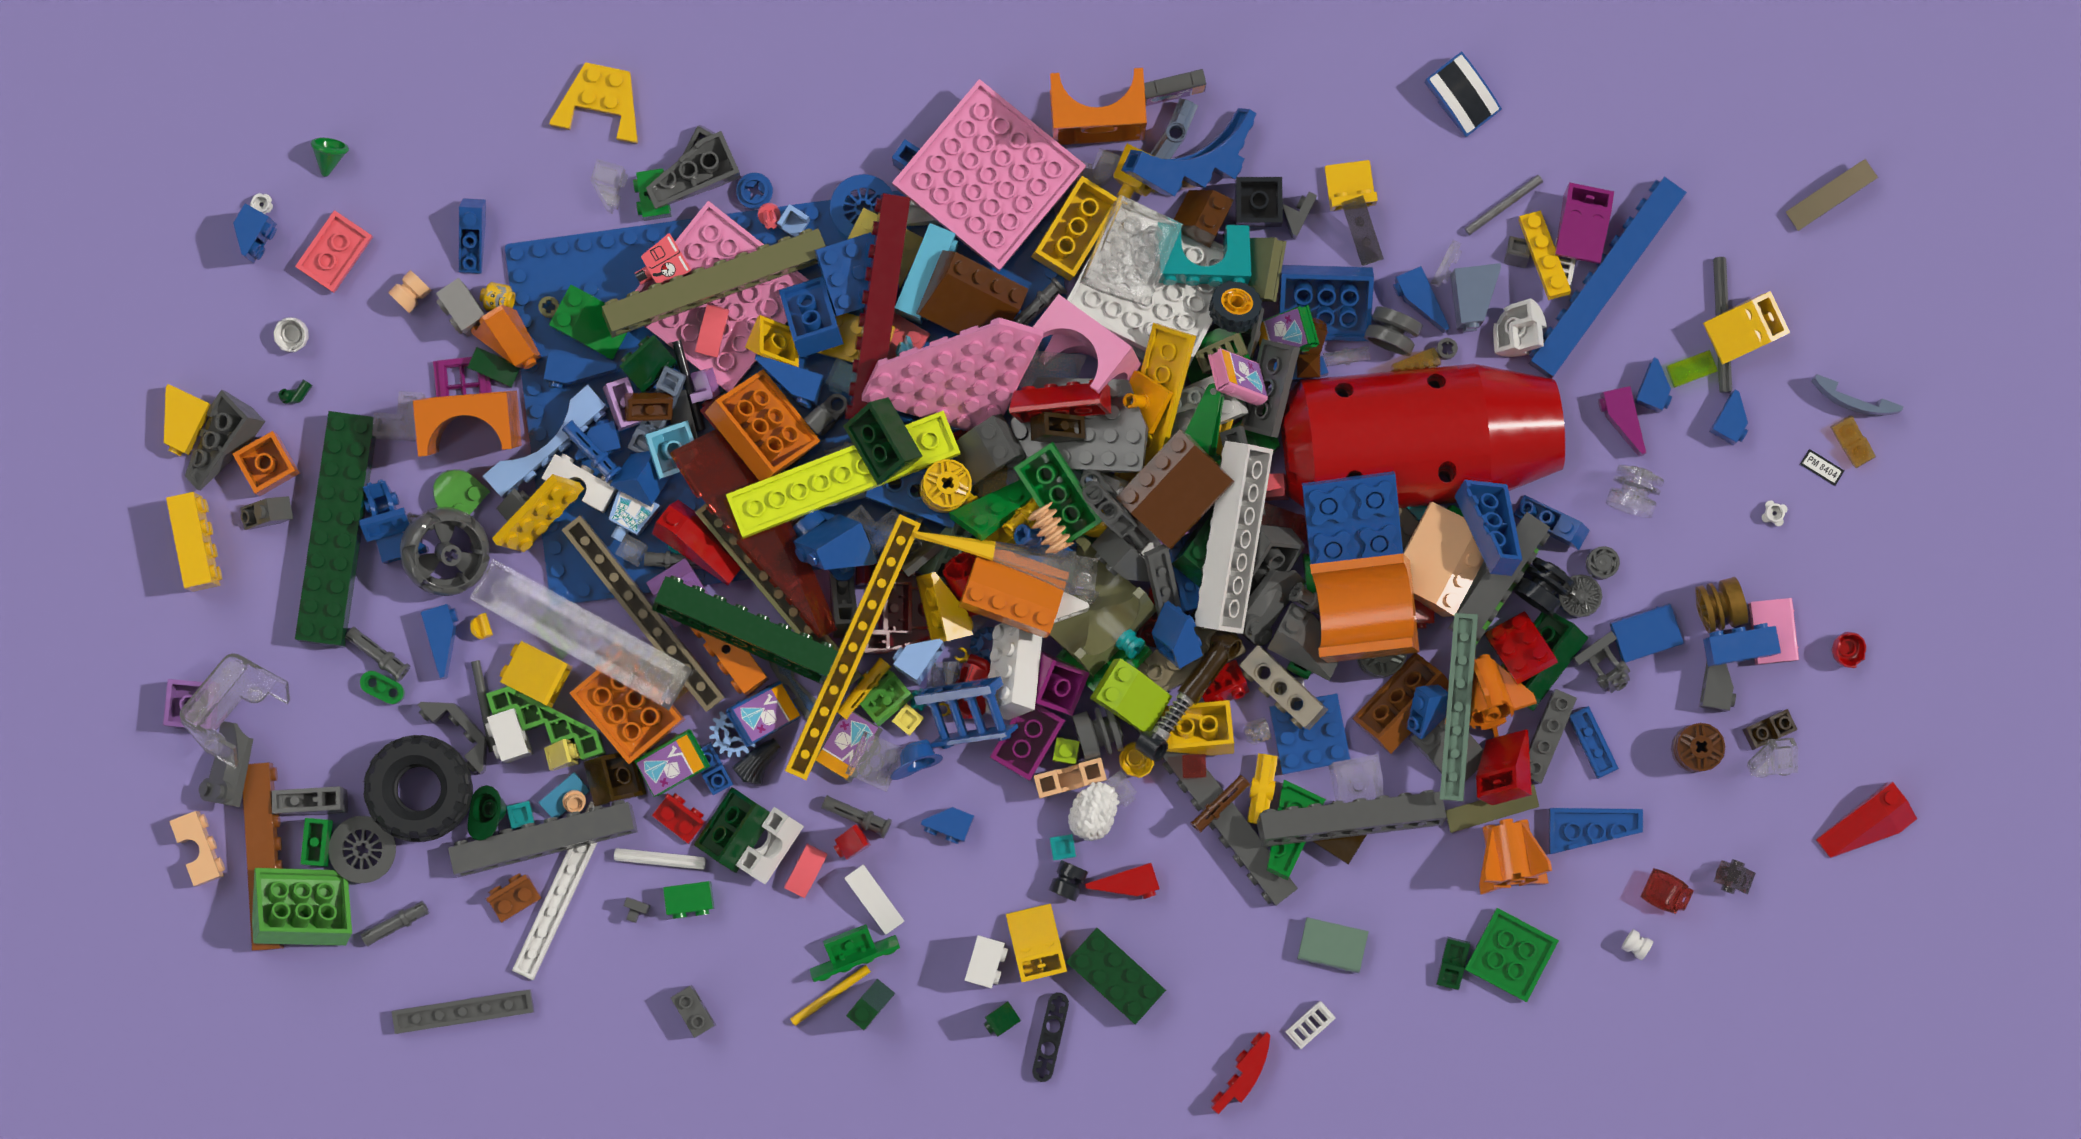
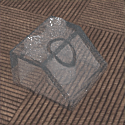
M1378 754L1333 762L1329 765L1336 801L1348 803L1358 798L1373 800L1383 795V776Z

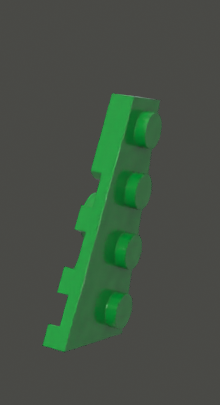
M1020 479L949 512L950 519L983 541L1015 515V511L1025 506L1033 497Z
M1283 780L1277 811L1285 810L1291 806L1306 808L1315 803L1323 806L1326 799L1289 781ZM1306 842L1271 846L1267 871L1288 880Z

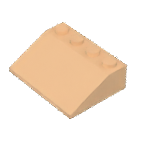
M1430 502L1403 552L1411 564L1414 599L1442 617L1454 616L1484 561L1465 518L1434 502Z

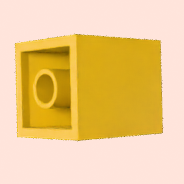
M523 641L519 645L515 644L510 653L512 659L509 665L505 664L500 672L499 677L502 678L500 682L552 708L573 666Z

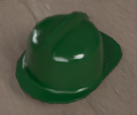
M481 786L472 795L467 829L469 835L475 840L482 841L491 837L506 813L504 799L492 786Z

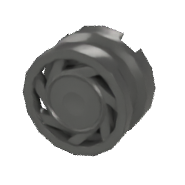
M1598 547L1588 554L1585 561L1586 569L1593 578L1599 580L1607 579L1618 571L1620 565L1619 556L1610 547Z

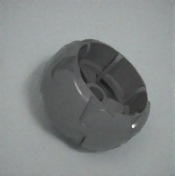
M452 507L429 509L416 519H413L402 536L400 544L402 567L408 578L415 585L430 594L438 596L461 594L477 584L488 567L490 559L488 536L482 525L464 511ZM455 526L464 530L469 536L472 543L470 546V550L473 551L472 553L461 552L457 546L449 542ZM434 529L440 540V543L435 547V553L420 555L418 547L422 537L428 530L432 531ZM451 551V555L447 558L445 552ZM440 561L448 566L455 565L462 572H458L456 577L450 579H438L431 576Z

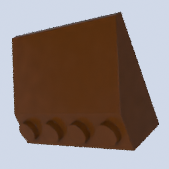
M942 250L916 314L960 335V331L977 325L980 328L991 324V320L997 318L1013 321L1021 309L1028 288L957 252Z
M1179 429L1116 498L1169 549H1172L1235 481L1190 435Z

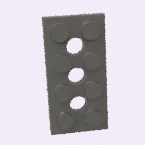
M1262 339L1257 363L1260 365L1268 399L1265 403L1258 406L1246 402L1249 414L1244 415L1242 418L1241 426L1244 427V430L1278 438L1300 350L1299 347ZM1277 361V368L1274 370V364ZM1271 384V385H1272V388H1271V391L1268 393V388H1269V385ZM1266 406V412L1263 415V409Z

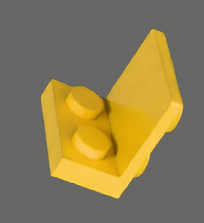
M1369 160L1325 166L1330 211L1375 206L1377 204V192H1374Z

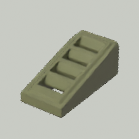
M1240 333L1229 336L1196 352L1195 356L1203 373H1212L1207 355H1213L1215 351L1218 352V349H1223L1222 347L1224 346L1227 351L1243 357L1248 354ZM1232 342H1234L1236 345V348L1238 350L1237 353L1234 352L1231 346Z

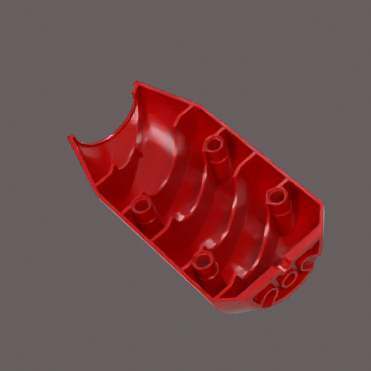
M1479 364L1299 380L1289 392L1281 423L1288 496L1303 508L1302 483L1394 471L1396 475L1399 508L1428 506L1430 502L1436 504L1457 503L1455 494L1464 480L1507 484L1508 490L1511 491L1563 470L1565 463L1564 416L1556 381L1551 378ZM1430 384L1435 385L1437 388L1431 387ZM1338 393H1342L1346 397H1341L1338 395ZM1439 475H1446L1449 482L1441 481Z

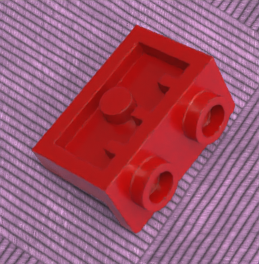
M1236 660L1225 664L1202 696L1204 702L1231 701L1233 699H1240L1249 693L1247 681Z
M667 793L666 798L652 816L690 844L706 823L702 819L704 814L695 807L690 810L683 805L686 801L678 794L674 793L672 796Z

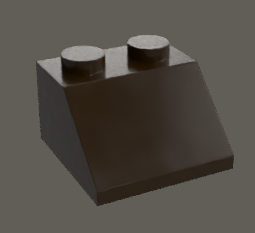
M615 753L583 762L594 807L646 795L642 774L635 760L628 764L620 753Z

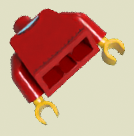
M958 648L959 651L965 653V656L963 658L954 656L959 663H963L957 683L987 679L991 665L989 661L974 654L969 655L965 648ZM977 696L976 700L981 714L984 715L986 711L985 698ZM964 698L958 699L957 702L963 719H972L967 701H964ZM939 704L947 707V712L945 714L942 713L943 717L952 715L948 704Z

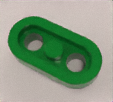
M368 671L361 676L360 686L364 692L392 705L398 704L404 699L405 690L400 683L376 671ZM371 679H376L377 684L375 687H370L369 681ZM396 689L397 695L391 697L390 690Z

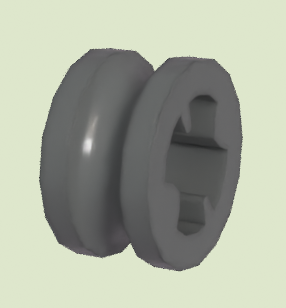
M1451 338L1442 339L1436 348L1438 356L1445 360L1453 358L1458 350L1457 343ZM1443 343H1446V346L1448 343L1452 345V354L1448 355V352L1446 354L1442 353Z

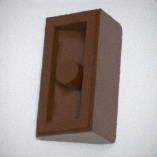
M667 392L625 393L626 421L672 420L673 397Z

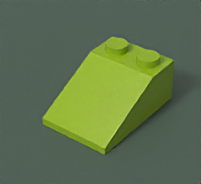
M1119 658L1112 661L1090 699L1143 733L1145 731H1152L1173 696L1138 669Z

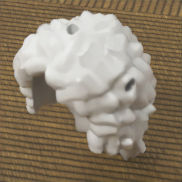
M1092 782L1087 789L1077 794V798L1074 799L1073 807L1070 808V814L1068 815V823L1074 835L1084 838L1085 841H1093L1104 838L1108 834L1111 826L1114 824L1117 805L1120 803L1117 800L1118 794L1115 792L1114 787H1110L1102 782H1097L1096 784Z

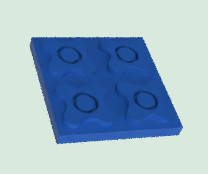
M1394 471L1302 483L1310 564L1403 553L1396 475Z

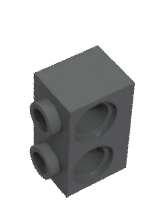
M693 985L671 997L672 1002L694 1038L716 1026Z

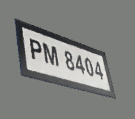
M1811 449L1808 450L1800 465L1836 486L1845 471Z

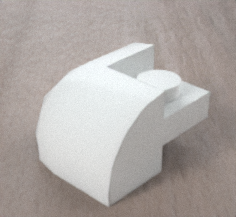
M1533 299L1520 301L1504 308L1505 311L1493 326L1495 354L1507 357L1529 355L1530 350L1544 346L1542 329L1547 327L1546 320L1540 306Z

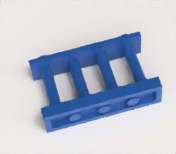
M1001 676L928 687L914 696L916 705L926 704L930 707L940 735L930 743L931 748L941 747L942 749H947L955 744L996 738L998 741H1003L1011 737V733L1018 728V725H1005L995 697L996 690L1003 686ZM977 696L986 698L996 727L986 728L976 700ZM964 698V701H967L977 728L976 730L967 731L957 702L958 699ZM945 701L949 705L958 732L948 733L938 704L939 702Z

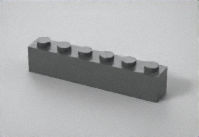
M1528 512L1525 513L1516 527L1522 561L1513 575L1490 574L1487 569L1458 612L1478 615L1477 642L1486 631L1483 629L1487 621L1491 623L1499 612L1495 609L1499 602L1504 604L1512 593L1508 590L1512 583L1517 585L1524 575V572L1521 571L1524 565L1527 563L1530 566L1537 556L1534 550L1539 544L1543 546L1550 536L1547 533L1550 527ZM1454 620L1452 621V623H1451L1450 626L1448 627V629H1449L1450 631H1452V632H1453Z

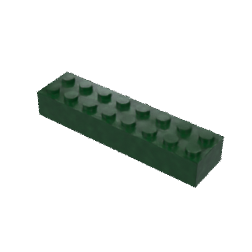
M673 575L671 577L665 576L654 600L652 611L823 685L838 651L834 650L835 647L823 641L820 644L812 640L813 637L804 632H800V634L795 633L786 624L778 623L777 625L769 621V617L760 613L754 615L748 612L749 609L743 605H731L726 602L727 599L720 595H708L699 586L692 585L690 587L683 584L684 581L679 577Z

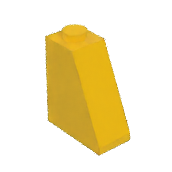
M167 384L165 392L164 444L170 446L168 451L178 456H181L182 453L189 455L208 418L207 412L211 404L170 384Z

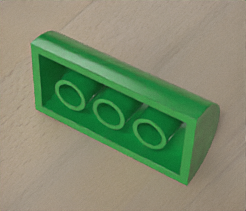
M1054 442L1013 467L1039 508L1053 502L1048 509L1057 510L1053 518L1061 517V521L1057 526L1065 525L1066 528L1061 534H1070L1066 543L1072 542L1103 522L1085 502L1082 494V485Z

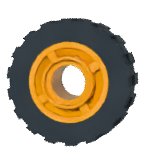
M1228 281L1225 284H1220L1214 290L1209 305V315L1213 322L1221 329L1235 333L1246 332L1257 323L1262 309V300H1260L1259 293L1253 287L1248 286V284Z

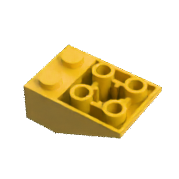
M1771 291L1757 295L1703 323L1722 365L1790 333Z
M1051 903L1006 914L1021 982L1067 972Z

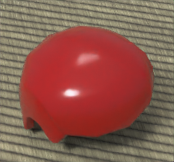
M1854 632L1840 634L1833 642L1831 649L1833 658L1841 666L1856 668L1857 664L1865 660V640Z

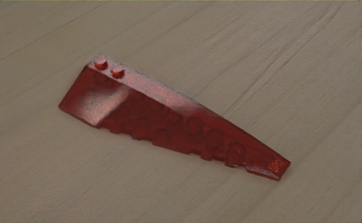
M718 428L670 452L671 457L693 494L698 499L701 497L708 505L706 509L712 515L715 513L724 523L722 527L726 532H730L737 538L736 543L760 571L765 570L771 577L769 581L775 588L778 586L787 596L785 600L790 605L797 607L800 611L799 616L818 638L835 632L837 627H835L832 614L811 564L800 561L795 553L796 546L794 540L798 539L790 521L747 538H742L726 494L757 483L759 480Z

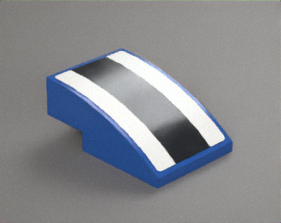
M1462 51L1426 78L1424 82L1438 99L1439 105L1465 137L1469 136L1502 110L1485 81Z

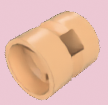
M411 270L403 276L402 285L396 284L388 292L408 313L418 305V298L423 299L432 291Z

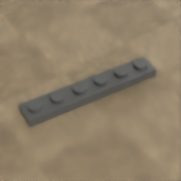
M531 989L395 1010L392 1011L394 1032L399 1034L533 1013L534 1006Z

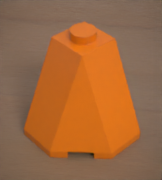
M500 305L479 319L481 324L479 327L474 326L471 329L472 335L515 367L529 369L536 365V360L541 358L536 345L515 309Z

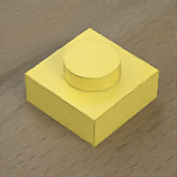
M906 703L892 722L910 736L924 720V717Z

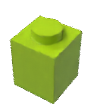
M1057 737L1053 761L1076 765L1080 741Z

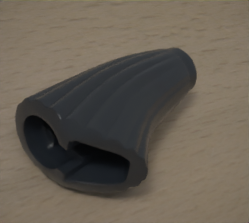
M772 738L744 756L732 769L743 782L762 785L767 767L782 748Z

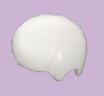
M287 317L276 324L273 331L274 341L281 350L287 352L299 351L306 345L309 339L307 326L297 318Z

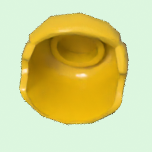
M1131 742L1123 747L1124 750L1119 755L1120 766L1127 775L1142 778L1151 772L1154 761L1135 749L1136 742Z

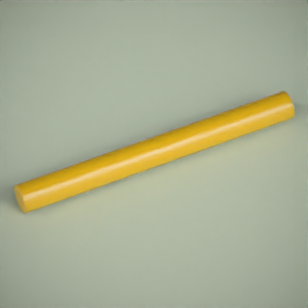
M867 965L861 967L791 1017V1022L796 1026L868 975L871 972Z

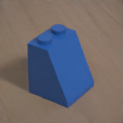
M840 514L835 515L794 540L796 546L795 553L799 560L823 570L874 565L877 563L862 523Z

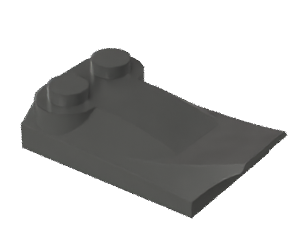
M1272 568L1250 595L1242 635L1255 646H1263L1271 640V626L1289 603V594L1292 588L1299 582L1306 583L1295 570L1277 571Z
M220 721L218 742L209 778L204 779L199 785V794L204 801L240 807L254 738L247 737L237 723Z

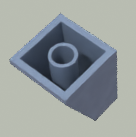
M1501 263L1455 268L1451 273L1450 279L1457 330L1463 329L1464 333L1474 332L1484 322L1501 270Z

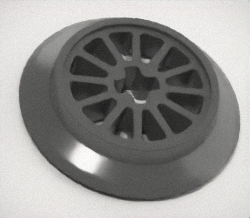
M355 816L345 820L335 829L330 838V862L335 871L348 881L354 883L373 882L385 875L394 862L396 854L394 837L382 830L370 816ZM357 830H362L361 840L356 833ZM366 830L371 831V834L368 837V839L365 840ZM376 834L379 839L370 844V841ZM349 835H354L356 843L348 839ZM345 841L352 844L353 848H344ZM365 843V848L369 849V851L360 856V851L357 850V847ZM382 843V849L372 848L374 845ZM352 850L353 853L345 857L343 851ZM372 852H382L381 858H378ZM353 856H356L353 863L350 865L347 862V860ZM369 856L376 859L378 863L373 866ZM360 859V869L354 868ZM364 859H366L370 867L369 869L364 870Z

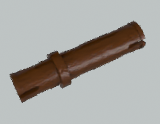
M1239 775L1210 805L1206 804L1204 810L1190 824L1196 831L1201 833L1214 819L1220 818L1219 814L1249 787L1250 783L1242 775ZM1235 789V791L1228 798H1226Z

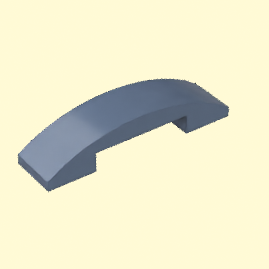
M665 366L655 386L657 387L655 393L667 392L671 394L674 410L686 376ZM669 420L642 421L640 426L636 428L627 448L637 453L649 451L644 435L656 429L666 427Z
M1818 374L1813 376L1811 380L1814 386L1832 402L1857 413L1874 416L1893 415L1901 412L1904 407L1885 399L1877 401L1875 406L1836 391L1839 382Z

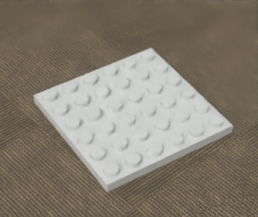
M1121 199L1067 300L1120 339L1145 352L1153 323L1196 335L1189 362L1190 366L1213 322L1209 315V305L1214 290L1217 287L1209 286V284L1188 286L1181 283H1176L1175 285L1156 283L1155 230L1158 223H1172L1173 220L1131 199L1129 202ZM1181 234L1183 252L1191 262L1200 266H1212L1224 258L1223 245L1214 241L1211 248Z

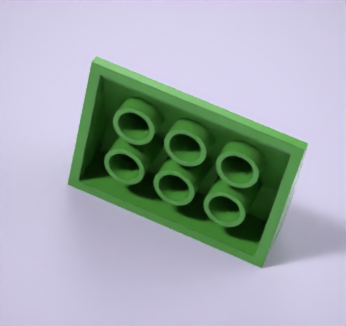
M255 868L252 912L253 943L346 946L352 935L348 880L340 876L335 870Z

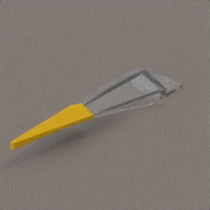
M914 532L915 538L958 549L1000 563L1040 579L1070 594L1094 597L1098 559L1078 556L1074 551L1061 550L1055 554H1046L1045 551L1048 548L1043 547L1034 549L1027 545Z

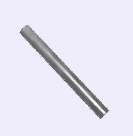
M1537 175L1465 227L1466 233L1470 236L1543 183L1542 178Z

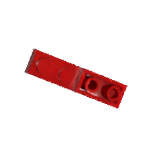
M1265 1031L1264 1034L1259 1032L1252 1039L1251 1043L1253 1046L1248 1052L1243 1050L1236 1057L1235 1060L1238 1063L1235 1067L1241 1073L1239 1076L1235 1073L1226 1084L1229 1087L1224 1093L1219 1091L1212 1098L1211 1102L1214 1104L1211 1108L1219 1114L1234 1097L1242 1103L1250 1093L1267 1058L1270 1043V1034Z

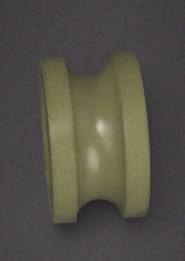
M547 296L541 299L538 307L544 317L553 318L560 304L554 297ZM549 301L552 302L553 306H556L555 310H551V313H547V310L543 308L544 304L547 305Z

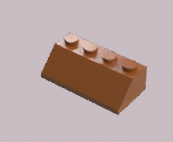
M1414 653L1352 719L1380 746L1392 754L1412 733L1407 729L1416 687L1438 684L1448 692L1449 680L1418 653Z

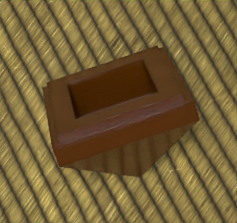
M1320 354L1298 355L1297 378H1320Z

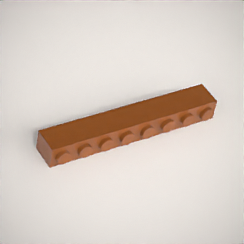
M270 762L248 764L243 789L252 951L284 948V944L253 943L254 869H283V862L279 860L278 851L282 849L281 837H277V827H280V815L272 814V790H275L274 781H277L278 773L277 768L273 767V763Z

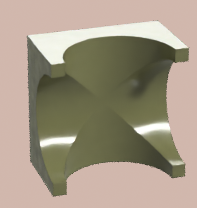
M1081 535L1075 541L1077 544L1076 553L1068 569L1065 571L1069 573L1064 592L1087 602L1089 609L1085 613L1054 623L1049 636L1094 676L1119 651L1116 647V641L1120 635L1128 629H1132L1136 633L1156 613V607L1140 587H1135L1120 574L1114 576L1106 568L1108 563L1104 565L1095 557L1097 551Z

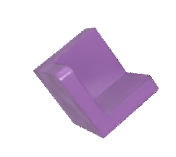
M713 367L691 373L695 392L690 394L692 403L712 399L720 394Z

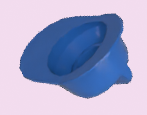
M926 739L910 743L901 752V766L891 774L890 778L892 780H899L908 777L922 769L940 763L943 756L935 754L930 742Z

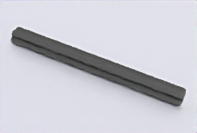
M1715 257L1713 259L1716 316L1729 310L1726 257ZM1718 357L1719 392L1721 393L1732 391L1731 361L1722 365Z

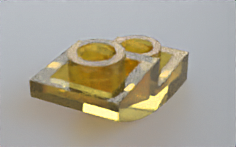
M1848 416L1830 426L1855 468L1876 457L1867 438L1859 430L1853 416Z

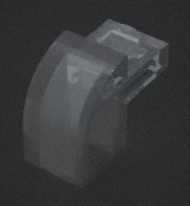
M1099 148L1093 165L1081 161L1086 165V168L1078 177L1087 176L1088 180L1099 187L1104 186L1113 179L1121 156Z

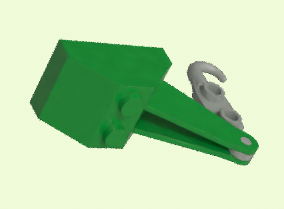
M1215 383L1209 384L1206 390L1200 386L1184 389L1181 393L1177 413L1197 408L1185 433L1190 435L1221 467L1222 459L1216 453L1225 394L1216 390Z

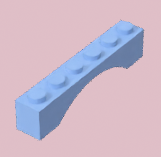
M587 385L570 400L568 413L563 425L547 445L526 457L499 461L483 477L503 499L514 488L519 491L518 486L524 481L526 483L530 482L537 475L535 471L541 466L543 468L547 467L558 451L562 453L571 446V439L562 431L567 423L573 420L585 434L589 430L587 426L590 423L600 421L607 414L605 410L608 407Z

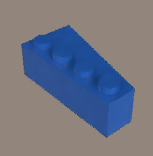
M1464 480L1455 494V499L1490 574L1512 576L1522 561V555L1508 485Z

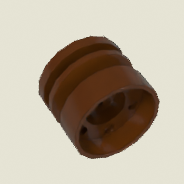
M1696 723L1685 726L1676 733L1672 740L1671 752L1674 761L1680 768L1687 772L1698 773L1716 767L1724 757L1726 746L1724 737L1717 728L1706 723ZM1696 743H1697V744H1699V743H1703V744H1704V746L1702 747L1703 750H1704V752H1703V751H1700V752H1697V751H1696V749H1697Z

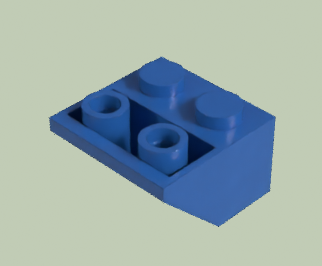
M245 203L233 224L241 254L250 262L255 263L256 259L260 260L263 256L267 240H271L277 231V228H275L277 224L269 216Z
M1167 601L1164 603L1151 633L1158 652L1180 669L1203 656L1200 648L1202 642L1195 633L1194 627H1196L1193 618L1183 613L1179 606L1176 607Z

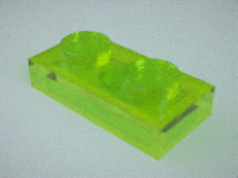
M1710 350L1666 366L1674 388L1718 372Z

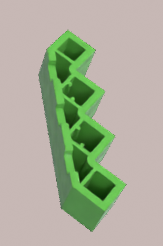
M507 686L486 693L492 714L495 715L514 708L523 731L526 732L545 725L551 744L563 739L575 740L580 758L583 761L606 754L599 731Z

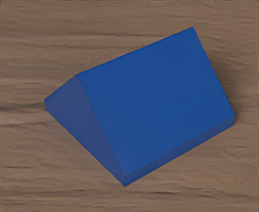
M650 451L630 454L623 464L622 470L615 476L610 486L651 507L671 478V475L658 479Z

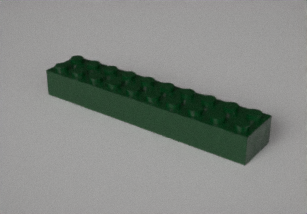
M328 411L295 640L345 647V637L348 631L362 536L359 520L364 519L366 509L364 500H367V496L363 487L367 486L366 484L370 482L379 421L375 417Z

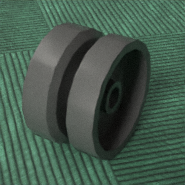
M1377 306L1372 316L1373 321L1377 325H1369L1364 338L1390 352L1410 356L1415 346L1410 338L1418 337L1423 325L1401 312Z

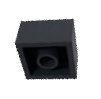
M1236 177L1235 225L1281 227L1283 223L1282 177Z

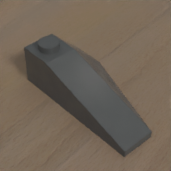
M719 131L699 140L693 148L685 155L683 154L668 170H665L646 189L655 209L720 187L741 178L723 133Z
M225 390L219 392L208 409L207 416L209 418L205 429L202 428L199 434L202 438L198 449L193 451L185 473V477L200 491L234 458V452L247 446L254 439L265 423V420L251 406Z

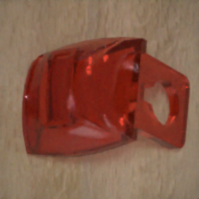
M1653 868L1640 897L1661 910L1676 914L1677 911H1684L1694 890L1688 888L1689 886L1674 875Z

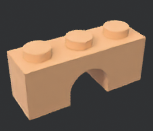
M1101 757L1033 776L1039 799L1089 786L1092 782L1096 784L1097 782L1107 781Z
M194 811L169 821L177 843L193 840L199 846L198 858L186 864L193 886H201L224 877L222 871L225 870L222 859L216 856L214 849H217V845L213 836H209L206 828L209 827L206 816L204 814L201 815L200 811Z

